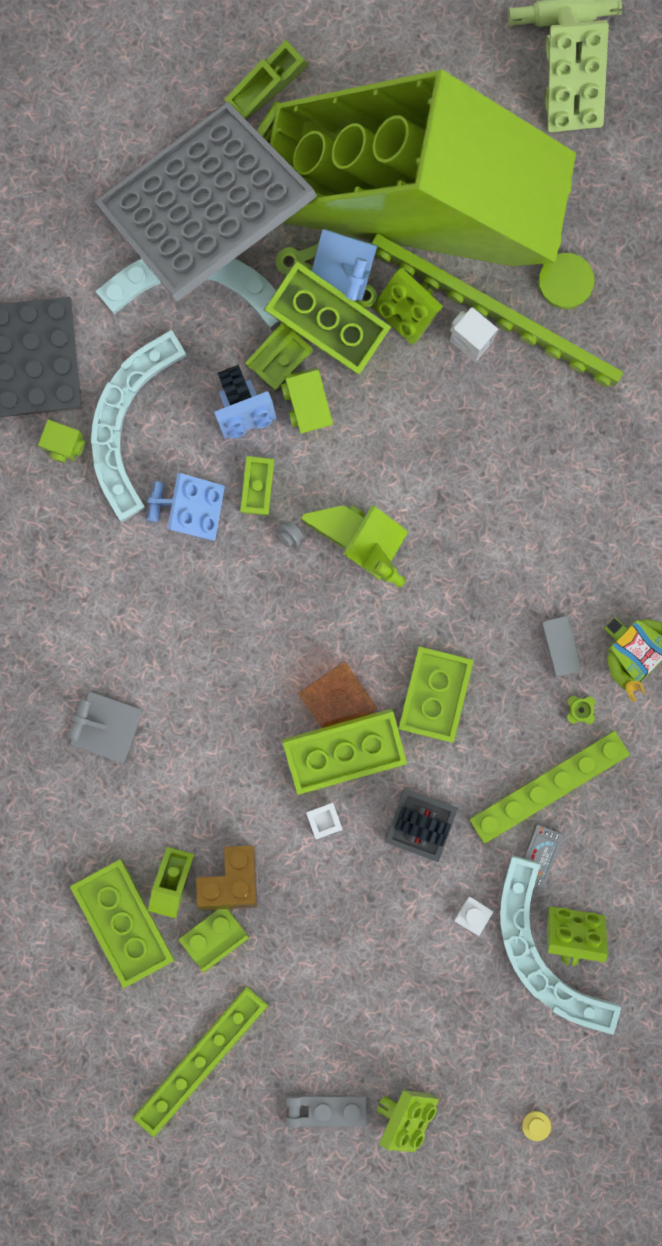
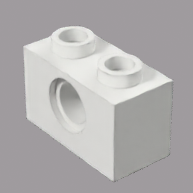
M471 307L467 313L461 311L452 322L450 342L472 361L476 362L494 341L498 328Z

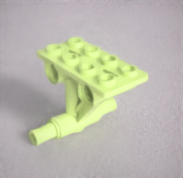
M541 0L533 3V6L508 8L510 27L533 23L537 27L551 26L550 35L546 36L549 83L548 87L545 88V107L548 115L547 127L549 132L599 128L604 125L609 24L607 20H594L601 16L621 15L622 11L619 10L622 9L621 0Z

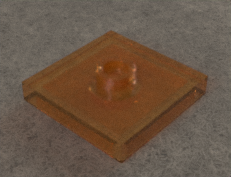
M343 661L298 692L322 728L366 716L377 709L376 704L346 661Z

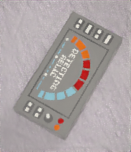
M537 824L524 858L540 863L535 886L544 889L564 835Z

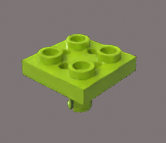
M401 268L391 278L372 308L413 346L421 338L443 306L433 297L431 288L427 291L425 290L428 287L427 284L420 285Z
M549 906L547 911L548 953L561 955V961L568 966L571 957H573L571 966H576L579 963V958L606 963L608 944L605 915Z
M403 1090L398 1103L391 1100L388 1096H384L379 1103L385 1107L382 1108L378 1105L377 1112L390 1120L379 1145L391 1151L416 1152L424 1141V1133L429 1122L436 1115V1106L440 1099L430 1093Z

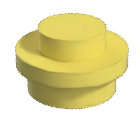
M533 1111L524 1117L522 1130L528 1139L542 1141L551 1132V1122L543 1112Z

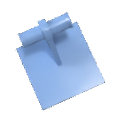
M322 229L312 272L345 294L347 299L362 301L378 245L328 229Z
M177 473L173 499H162L165 483L153 481L151 497H148L147 504H150L147 521L158 522L161 506H169L171 511L168 530L215 541L225 489L224 485Z

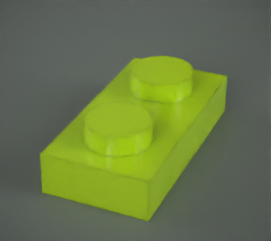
M246 456L241 513L269 516L275 459Z

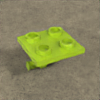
M372 505L343 555L377 579H383L388 583L392 582L396 587L400 588L404 586L406 579L398 573L391 561L409 531Z

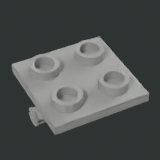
M89 691L87 700L80 699L76 714H72L71 720L73 723L67 736L72 739L70 745L124 764L144 710Z

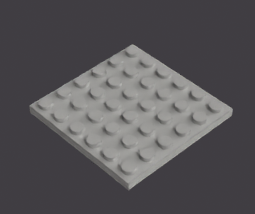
M227 102L97 199L95 203L176 302H178L315 199L317 195L314 189Z

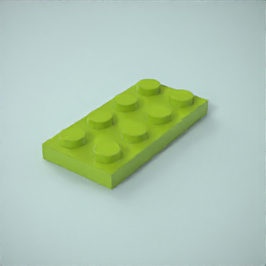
M392 708L282 739L297 795L407 764Z
M122 858L70 886L123 989L175 961Z

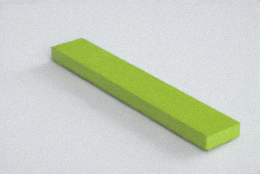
M246 986L132 1119L154 1138L268 1007V1004Z

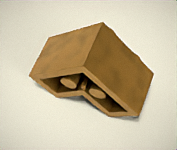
M254 846L224 847L225 876L196 878L198 909L203 911L256 908L257 885Z

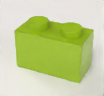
M313 367L285 375L286 383L281 384L285 401L291 400L293 410L288 412L292 427H298L302 434L333 425L319 369Z

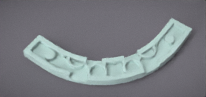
M140 259L117 273L96 290V293L115 315L138 295L155 285L161 284V282ZM233 259L207 279L208 281L218 282L239 294L254 308L270 329L280 323L263 311L276 292V289L262 275L245 263Z
M172 330L143 346L123 362L121 368L115 373L111 381L106 384L95 410L91 433L94 469L99 484L120 522L145 509L144 504L128 478L121 454L123 421L132 400L145 383L162 370L187 357Z
M512 855L501 895L500 919L504 945L515 972L532 995L552 1009L557 1015L584 1027L614 1035L621 1005L581 993L570 987L550 970L540 956L531 934L529 918L530 902L540 863Z

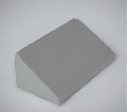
M568 616L540 622L553 676L559 677L582 671Z

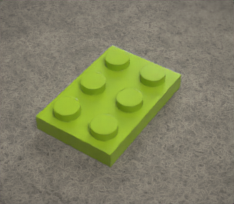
M419 646L398 729L454 743L474 660Z

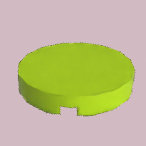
M574 253L557 254L556 263L544 264L538 276L540 293H542L546 302L558 309H573L583 304L590 297L594 287V273L590 264L583 257Z

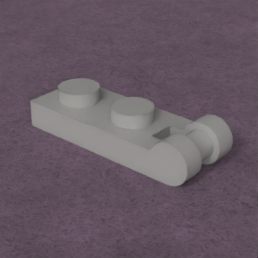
M366 1095L286 1096V1106H288V1116L285 1117L286 1127H366ZM300 1106H309V1114L300 1115Z

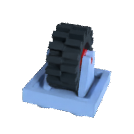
M239 365L217 373L223 387L219 394L225 408L214 413L224 439L228 437L231 439L239 438L246 434V430L254 427L258 429L265 428L272 424V420L277 419L269 392L256 395L251 380L245 381Z

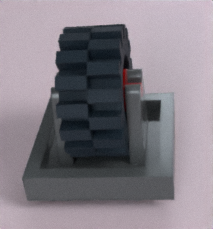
M404 788L384 842L439 862L458 808Z

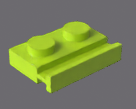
M281 323L246 361L245 365L271 389L277 392L281 384L285 383L284 376L294 373L313 352V348L294 331Z
M229 909L214 911L178 940L204 973L249 939V936Z

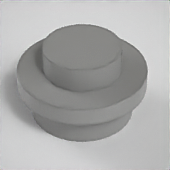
M289 521L278 526V538L286 547L292 546L297 548L300 546V541L304 537L294 523Z

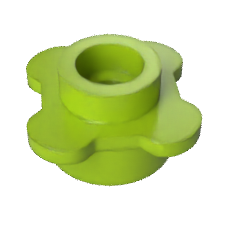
M571 696L568 698L567 704L570 707L567 720L569 723L585 722L586 724H592L595 721L593 714L596 702L593 697L588 696L582 699ZM580 707L584 709L582 713L579 712Z

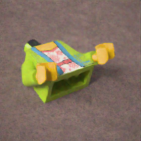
M614 617L603 628L615 639L606 649L609 653L607 663L612 679L627 692L630 701L635 702L636 698L632 692L639 690L645 695L641 682L662 661V622L646 618L641 621L637 619L626 627Z

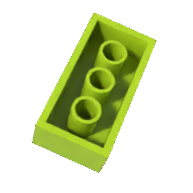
M297 261L263 310L357 375H360L391 328V326L355 301L347 299L345 294Z

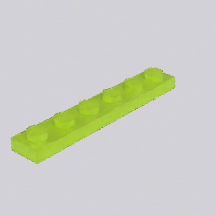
M612 731L479 812L469 820L482 842L486 844L625 759L630 754L616 731Z

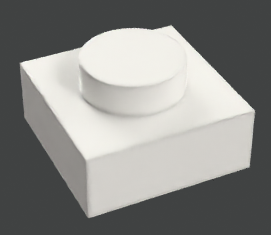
M333 802L306 812L315 839L343 830Z
M468 896L454 921L479 936L494 911Z

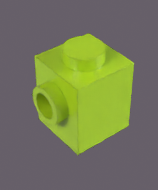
M48 419L38 446L50 453L49 458L65 463L66 459L74 461L76 455L81 456L85 440H82L84 435L79 430Z

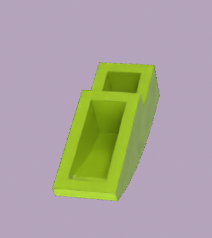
M285 40L267 60L262 59L224 100L229 102L246 120L291 83L309 65V62L290 42Z

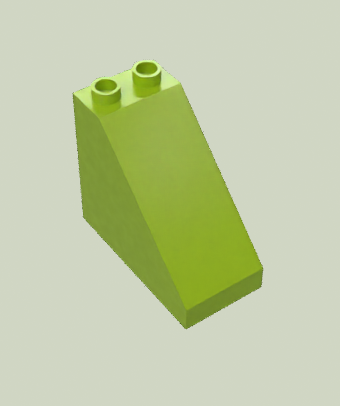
M443 69L278 103L270 145L314 189L317 195L315 199L283 223L317 230L328 229L343 235L374 240L378 233L397 245L512 267L556 263L558 249L562 241L561 232L568 195L572 188V174L576 152Z

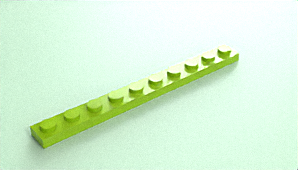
M378 233L374 238L372 244L378 245L375 257L384 263L391 261L399 266L398 270L403 268L411 277L413 275L423 279L422 283L427 284L428 288L437 291L439 288L448 293L447 297L454 303H466L485 318L489 316L496 320V325L502 330L510 332L512 329L521 334L520 339L532 346L538 344L545 348L544 352L550 357L557 360L561 357L570 362L569 366L579 373L586 371L595 376L594 381L604 387L609 385L615 387L624 372Z

